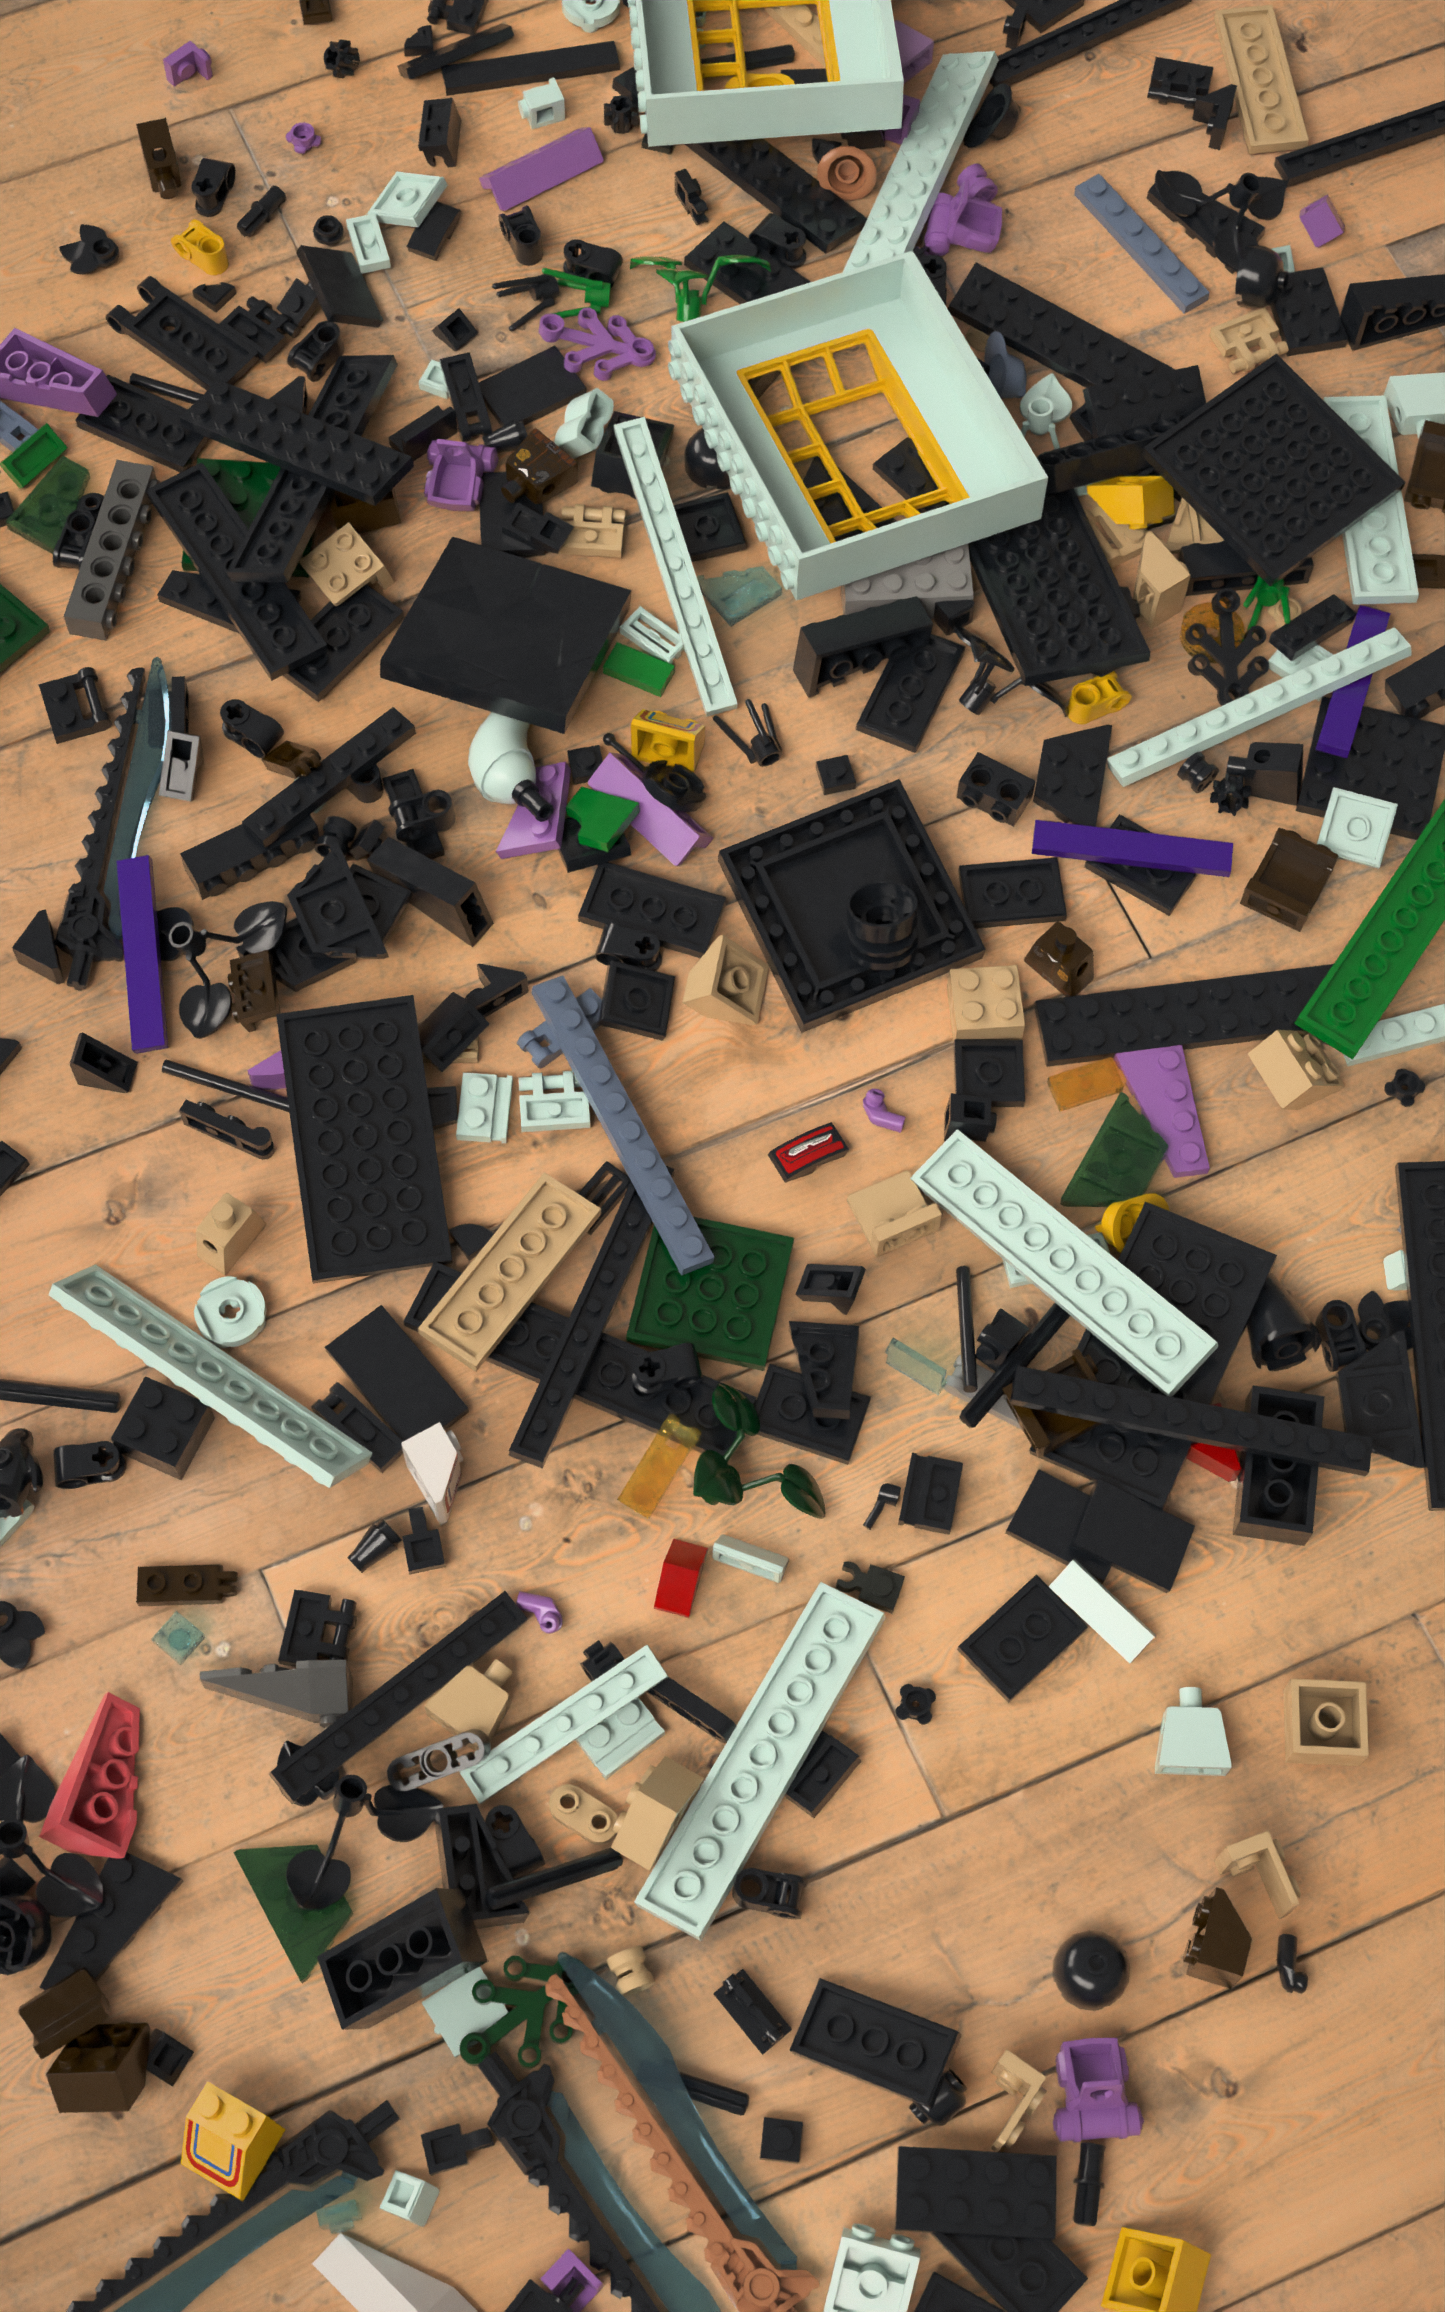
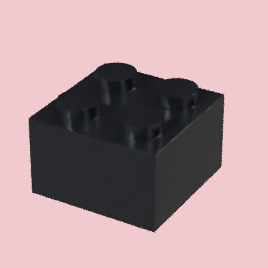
M145 1376L113 1433L111 1440L122 1455L182 1480L215 1417L211 1407L204 1405L199 1399Z

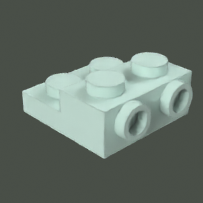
M855 2223L852 2229L843 2227L823 2312H907L920 2261L921 2249L914 2247V2240L907 2236L893 2234L891 2239L888 2240L875 2236L876 2230L864 2224Z

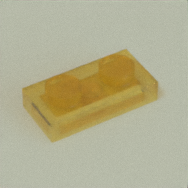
M1112 1057L1050 1076L1047 1080L1048 1087L1059 1112L1123 1092L1124 1084Z

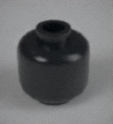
M948 2068L933 2108L930 2109L915 2102L909 2108L923 2124L930 2120L936 2125L943 2126L965 2106L966 2097L964 2092L967 2090V2087L951 2068Z

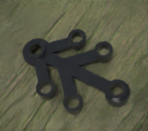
M1231 588L1221 589L1213 596L1211 601L1212 610L1219 618L1221 646L1207 634L1206 628L1200 623L1191 625L1185 632V639L1189 644L1200 645L1223 667L1224 677L1210 666L1208 657L1203 654H1196L1188 662V670L1191 674L1195 676L1202 675L1217 689V699L1221 706L1234 701L1230 698L1228 692L1234 695L1235 700L1249 694L1248 688L1251 684L1269 670L1267 659L1262 656H1256L1247 664V672L1238 680L1237 666L1253 648L1258 647L1266 640V632L1260 626H1252L1244 634V640L1235 649L1232 614L1240 606V597ZM1220 601L1224 602L1227 608H1224ZM1192 630L1197 631L1200 638L1194 637ZM1252 632L1258 635L1259 641L1252 637ZM1195 661H1199L1202 664V669L1196 666ZM1255 663L1261 666L1262 671H1258L1255 668Z

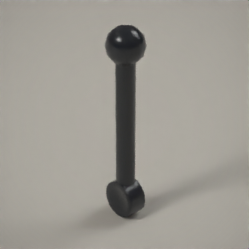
M607 733L603 736L604 744L614 747L643 773L645 772L647 766L642 765L615 741L614 734Z

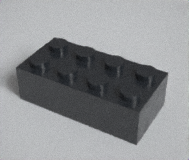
M1253 1385L1246 1398L1245 1412L1322 1428L1325 1396ZM1241 1451V1471L1238 1475L1233 1535L1305 1546L1313 1534L1318 1467Z
M435 1888L317 1956L342 2030L369 2029L488 1962L462 1889Z

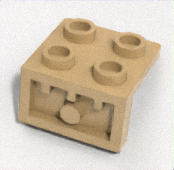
M349 522L300 560L301 566L334 606H339L369 581L372 584L378 581L384 590L395 583L384 564Z
M904 1171L847 1197V1202L876 1257L939 1231L942 1214L936 1203L927 1206L917 1185L910 1179L912 1176L909 1171Z
M1269 1831L1226 1846L1214 1860L1220 1875L1231 1871L1233 1877L1253 1870V1865H1256L1279 1919L1287 1917L1299 1905L1298 1898L1301 1897L1299 1886L1292 1875H1287L1282 1863L1285 1861L1283 1849L1277 1839L1272 1840Z
M1007 2049L991 2073L998 2077L995 2082L1002 2089L1012 2095H1015L1018 2091L1024 2096L993 2143L991 2149L995 2152H998L1003 2145L1008 2149L1011 2148L1026 2125L1020 2121V2118L1024 2112L1031 2116L1047 2090L1041 2087L1046 2076Z

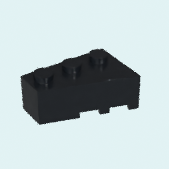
M477 1804L439 1808L434 1821L443 1888L462 1889L476 1929L524 1923L530 1912L523 1901L498 1909L489 1907L486 1891L492 1886L511 1881L513 1878L500 1857L497 1845Z

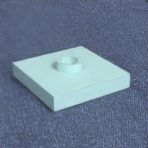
M396 172L367 215L375 213L378 223L419 227L448 185L444 177Z
M1333 787L1317 845L1320 844L1328 847L1332 852L1338 854L1340 859L1379 869L1398 804Z

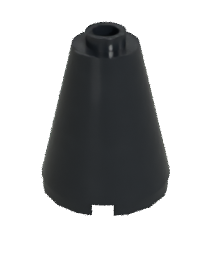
M1270 1273L1247 1323L1252 1359L1257 1368L1261 1369V1365H1265L1269 1371H1279L1291 1368L1307 1359L1305 1353L1312 1347L1314 1352H1316L1320 1347L1322 1339L1316 1326L1277 1278Z

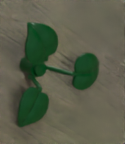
M718 1383L712 1395L714 1411L727 1428L737 1431V1436L724 1456L713 1450H706L699 1456L694 1474L693 1495L702 1497L710 1505H717L719 1502L726 1505H737L743 1499V1491L779 1481L782 1483L781 1492L791 1505L810 1516L823 1519L825 1517V1505L819 1485L807 1470L798 1465H787L783 1470L784 1474L776 1473L752 1482L741 1483L738 1471L733 1466L728 1465L727 1462L745 1438V1433L750 1436H755L759 1433V1416L753 1404L744 1394L729 1385Z

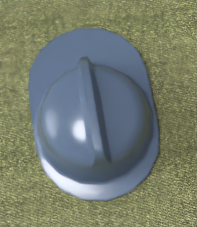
M994 331L990 334L985 347L984 362L990 366L988 377L1001 399L1022 398L1026 393L1027 376L1025 365L1021 359L1007 353L1004 337L1000 332Z

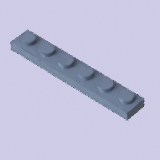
M1100 174L1075 187L1074 195L1184 314L1208 301L1210 292Z

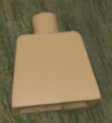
M226 1193L213 1206L212 1210L196 1229L197 1256L226 1276L265 1228L266 1223L252 1208L231 1194Z
M496 1659L484 1674H481L470 1665L466 1666L425 1704L427 1716L453 1735L471 1729L481 1730L488 1736L491 1743L511 1705L510 1695L501 1687L511 1676L512 1671ZM469 1742L468 1746L473 1750L479 1749L477 1743Z

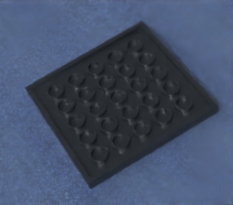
M1277 353L1146 445L1141 452L1143 458L1270 587L1401 491L1406 483Z

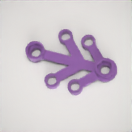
M582 308L579 311L578 324L582 328L590 329L593 334L564 327L563 319L556 314H545L540 319L539 334L544 341L553 343L560 338L589 346L577 352L570 351L565 355L564 368L569 372H579L582 369L583 363L608 353L619 354L609 360L600 359L595 363L594 376L599 380L606 381L611 378L612 371L630 364L646 367L655 360L656 351L652 342L646 338H636L627 327V322L622 316L615 315L610 317L606 330L597 318V313L594 309ZM612 336L620 337L623 342L615 341Z

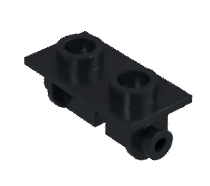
M744 1969L740 1970L736 1975L734 1973L722 1983L723 1986L713 1993L762 2055L792 2030Z

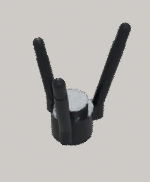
M546 274L498 282L492 285L493 289L507 288L496 293L497 297L529 291L534 301L539 300L542 302L509 326L511 332L525 324L545 308L554 306L553 298L558 297L560 294L556 278Z
M750 699L746 700L747 708L758 731V734L751 739V748L717 715L713 716V721L746 754L750 764L757 761L759 766L765 767L781 758L783 749L778 742L771 714L766 703H763L761 708L768 733L765 731Z

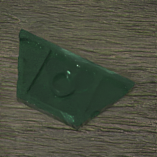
M1120 1092L1062 1195L1061 1205L1065 1207H1108L1114 1202L1125 1201L1143 1195L1147 1191L1168 1153L1169 1145L1159 1133L1151 1129L1150 1123L1144 1115H1139L1129 1103V1097L1125 1093Z
M318 1845L238 1849L233 1852L299 1980L301 1983L306 1982L311 1976V1971L318 1963L317 1956L330 1949L336 1935L345 1927L354 1914L345 1896H343L338 1902L328 1908L308 1911L298 1907L286 1883V1870L289 1862L295 1855L306 1850H316L321 1853Z

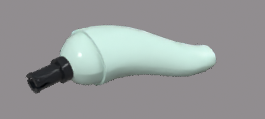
M491 712L480 725L469 748L468 765L474 784L481 795L490 802L518 804L521 807H526L536 817L537 821L544 822L551 817L554 808L539 793V788L535 785L536 769L532 754L527 747V732L530 724Z

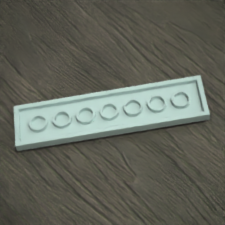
M1386 395L1324 397L1323 400L1399 475ZM1399 491L1342 534L1353 605L1417 603L1419 592L1402 491Z

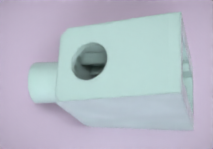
M1445 372L1389 377L1384 395H1386L1387 407L1400 434H1417L1419 439L1425 420L1445 424Z
M1180 1688V1707H1167L1162 1717L1155 1774L1226 1776L1231 1769V1758L1220 1709L1202 1707L1201 1688Z

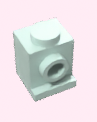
M550 78L547 85L523 91V100L518 101V108L523 119L527 118L532 129L565 120L564 97L555 78Z

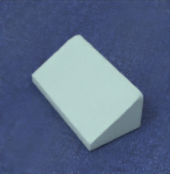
M723 1534L719 1536L713 1546L714 1560L777 1583L782 1581L789 1562V1558Z

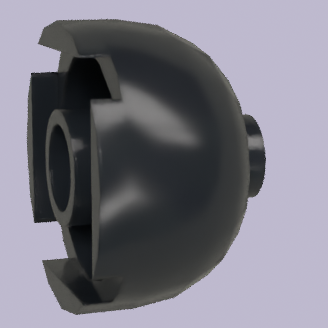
M1249 244L1245 247L1244 251L1250 252L1247 259H1240L1236 276L1235 293L1242 297V301H1237V305L1245 308H1263L1273 303L1278 298L1281 290H1286L1289 273L1284 271V263L1280 255L1271 248Z
M703 428L699 429L689 439L685 448V472L690 480L700 487L707 488V485L717 486V489L730 487L728 473L720 469L715 449L708 447L704 434L705 431Z
M19 1893L0 1897V1974L11 1975L36 1965L48 1952L53 1939L52 1922L44 1905L33 1897Z
M1088 1930L1073 1934L1061 1944L1053 1959L1052 1975L1057 1988L1068 2003L1079 2009L1096 2011L1110 2006L1123 1995L1129 1983L1130 1964L1126 1951L1115 1938L1104 1932Z

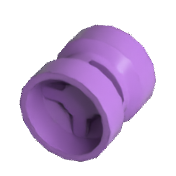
M980 164L968 166L957 178L959 187H961L964 180L969 181L968 198L970 199L979 198L991 202L997 194V186L992 179L987 178V173Z

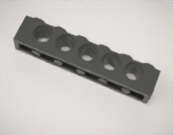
M122 460L116 461L64 613L66 626L71 635L106 641L110 629H114L116 626V610L118 604L123 603L125 599V583L127 577L133 575L135 568L134 556L136 550H141L143 529L145 524L148 525L152 517V502L148 498L146 490L160 483V480L156 478L154 466Z

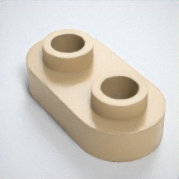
M565 1784L556 1788L551 1794L549 1807L553 1818L594 1845H605L611 1842L617 1835V1833L612 1831L618 1819L616 1813L584 1790L572 1784ZM566 1797H571L575 1800L574 1806L570 1809H565L561 1806V1801ZM598 1817L604 1818L607 1824L602 1829H596L592 1825L594 1819Z

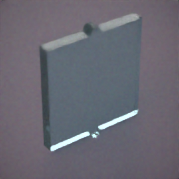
M893 1337L885 1350V1353L888 1354L886 1364L939 1396L947 1384V1380H945L947 1370Z

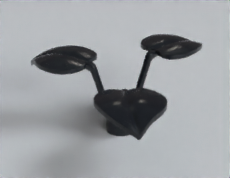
M1158 170L1155 174V187L1158 197L1169 211L1180 216H1192L1196 210V205L1202 207L1229 193L1231 205L1240 209L1232 231L1222 230L1216 235L1213 241V249L1217 258L1236 272L1238 271L1240 259H1247L1250 252L1244 251L1245 247L1249 244L1258 245L1257 240L1251 233L1239 232V225L1246 210L1249 209L1250 213L1259 219L1272 220L1276 218L1282 210L1284 194L1288 183L1281 179L1257 177L1253 173H1244L1235 185L1229 183L1224 189L1205 199H1200L1202 197V188L1198 180L1192 175L1181 171Z
M957 625L953 627L951 632L956 633L964 643L972 648L974 662H981L970 685L959 698L960 703L974 714L980 715L990 701L995 704L1000 697L1017 686L1024 685L1020 677L1002 690L994 693L996 685L988 679L993 668L998 666L1013 673L1015 670L1014 666L982 637ZM1048 683L1029 685L1034 691L1059 705L1065 717L1069 714L1061 696Z
M269 901L252 905L243 910L234 921V929L239 935L237 937L208 932L206 929L198 931L194 928V922L189 912L179 907H170L157 911L161 961H173L182 952L203 981L204 986L196 985L188 989L179 1003L181 1021L195 1038L202 1039L217 1031L228 1018L232 1006V996L228 987L223 983L210 985L209 978L196 960V957L203 954L206 949V939L235 944L243 942L244 949L250 954L265 950L270 952L279 944L284 933L287 917L285 904Z
M285 1741L278 1757L277 1766L303 1746ZM337 1769L294 1803L298 1806L306 1807L313 1804L318 1797L322 1800H327L334 1796L333 1806L336 1812L339 1813L326 1856L316 1850H306L295 1855L288 1864L286 1883L298 1907L308 1911L322 1910L334 1905L347 1892L351 1879L350 1868L345 1862L332 1859L346 1817L356 1816L363 1809V1805H365L371 1816H379L377 1827L382 1835L392 1841L410 1842L426 1832L434 1821L438 1809L443 1808V1803L429 1793L416 1788L408 1791H399L392 1787V1785H387L376 1791L373 1806L371 1802L372 1795L366 1794L367 1785L365 1781L357 1775H346L339 1780V1769Z
M24 1755L11 1765L0 1778V1855L2 1854L7 1858L13 1859L26 1854L38 1870L45 1875L37 1885L36 1896L50 1915L68 1918L97 1909L103 1903V1887L96 1870L85 1858L73 1853H63L54 1859L51 1869H48L33 1851V1848L29 1846V1837L23 1822L36 1823L46 1818L56 1792L50 1778L38 1767L31 1756Z

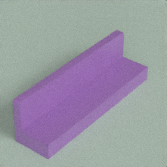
M591 127L578 128L479 177L483 189L492 190L499 209L506 211L602 163L603 157Z
M609 752L588 780V785L596 791L638 802L640 812L631 822V825L673 865L680 866L694 847L706 848L713 837L686 812L674 810L657 801L643 784L644 773L625 755Z

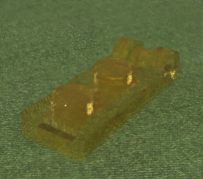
M669 1414L617 1499L647 1519H650L702 1433L693 1426L689 1429L679 1423L680 1418L673 1414ZM671 1435L682 1441L677 1450L666 1444Z

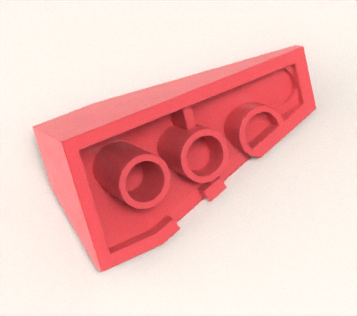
M109 1692L104 1695L51 1803L39 1835L40 1838L71 1853L118 1859L125 1857L137 1824V1810H134V1790L138 1788V1776H135V1754L139 1751L140 1708Z

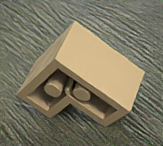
M667 1756L662 1759L657 1767L650 1765L640 1783L636 1782L626 1798V1803L630 1804L628 1812L623 1811L613 1826L612 1831L617 1833L611 1848L650 1871L659 1860L677 1824L694 1800L704 1778Z

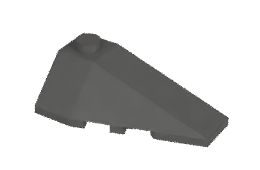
M346 1660L297 1661L296 1669L291 1670L279 1667L277 1664H268L260 1669V1673L253 1674L251 1669L241 1667L200 1672V1681L205 1689L313 1723H320V1726L328 1728L352 1709L353 1677Z

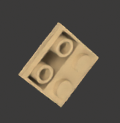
M1152 531L1146 533L1133 599L1138 601L1140 617L1153 629L1181 612L1191 575L1186 565L1172 555L1167 544L1162 539H1158Z
M1276 1030L1248 1053V1056L1282 1109L1299 1110L1345 1087L1339 1078V1069L1332 1061L1327 1059L1321 1050L1323 1048L1321 1041L1307 1031Z

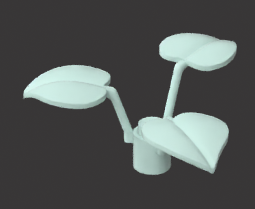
M1053 373L1037 382L1027 391L1020 402V412L1027 419L1022 424L1021 433L1025 437L1027 430H1031L1035 435H1044L1049 432L1055 450L1059 449L1060 446L1055 432V424L1053 423L1060 422L1070 415L1072 401ZM1087 485L1074 488L1076 495H1087Z

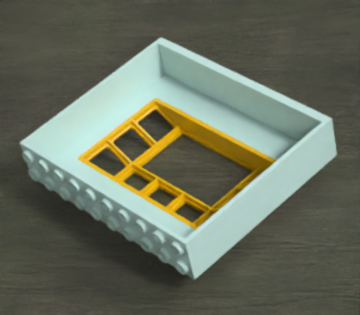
M628 0L630 29H632V49H634V69L637 71L636 88L639 91L638 108L639 113L645 112V115H640L641 134H647L648 147L902 128L904 79L891 0ZM816 4L828 82L748 87L739 9ZM730 11L732 29L697 31L696 12ZM729 42L734 44L736 62L701 64L699 45ZM738 76L739 88L704 91V77Z
M913 250L671 326V340L668 341V348L671 354V362H668L670 376L673 381H678L684 402L690 403L696 424L698 426L702 425L705 431L704 434L708 447L715 449L720 469L728 473L733 493L735 495L739 494L742 499V507L746 517L752 518L755 523V532L759 541L765 542L772 565H777L781 572L783 586L786 590H791L796 601L1041 519L1048 476ZM864 344L877 381L845 390L833 353ZM821 357L824 360L835 394L803 404L790 368L791 366ZM780 371L793 408L766 416L748 380ZM883 393L908 437L912 439L916 446L918 454L936 483L938 490L864 514L809 416ZM799 420L812 444L786 452L773 427ZM819 456L832 481L807 489L793 463ZM833 493H840L853 518L827 526L813 500ZM941 501L949 503V505L922 514L917 511V509ZM899 515L906 517V519L879 528L874 525ZM857 529L864 532L837 542L834 539L836 536Z

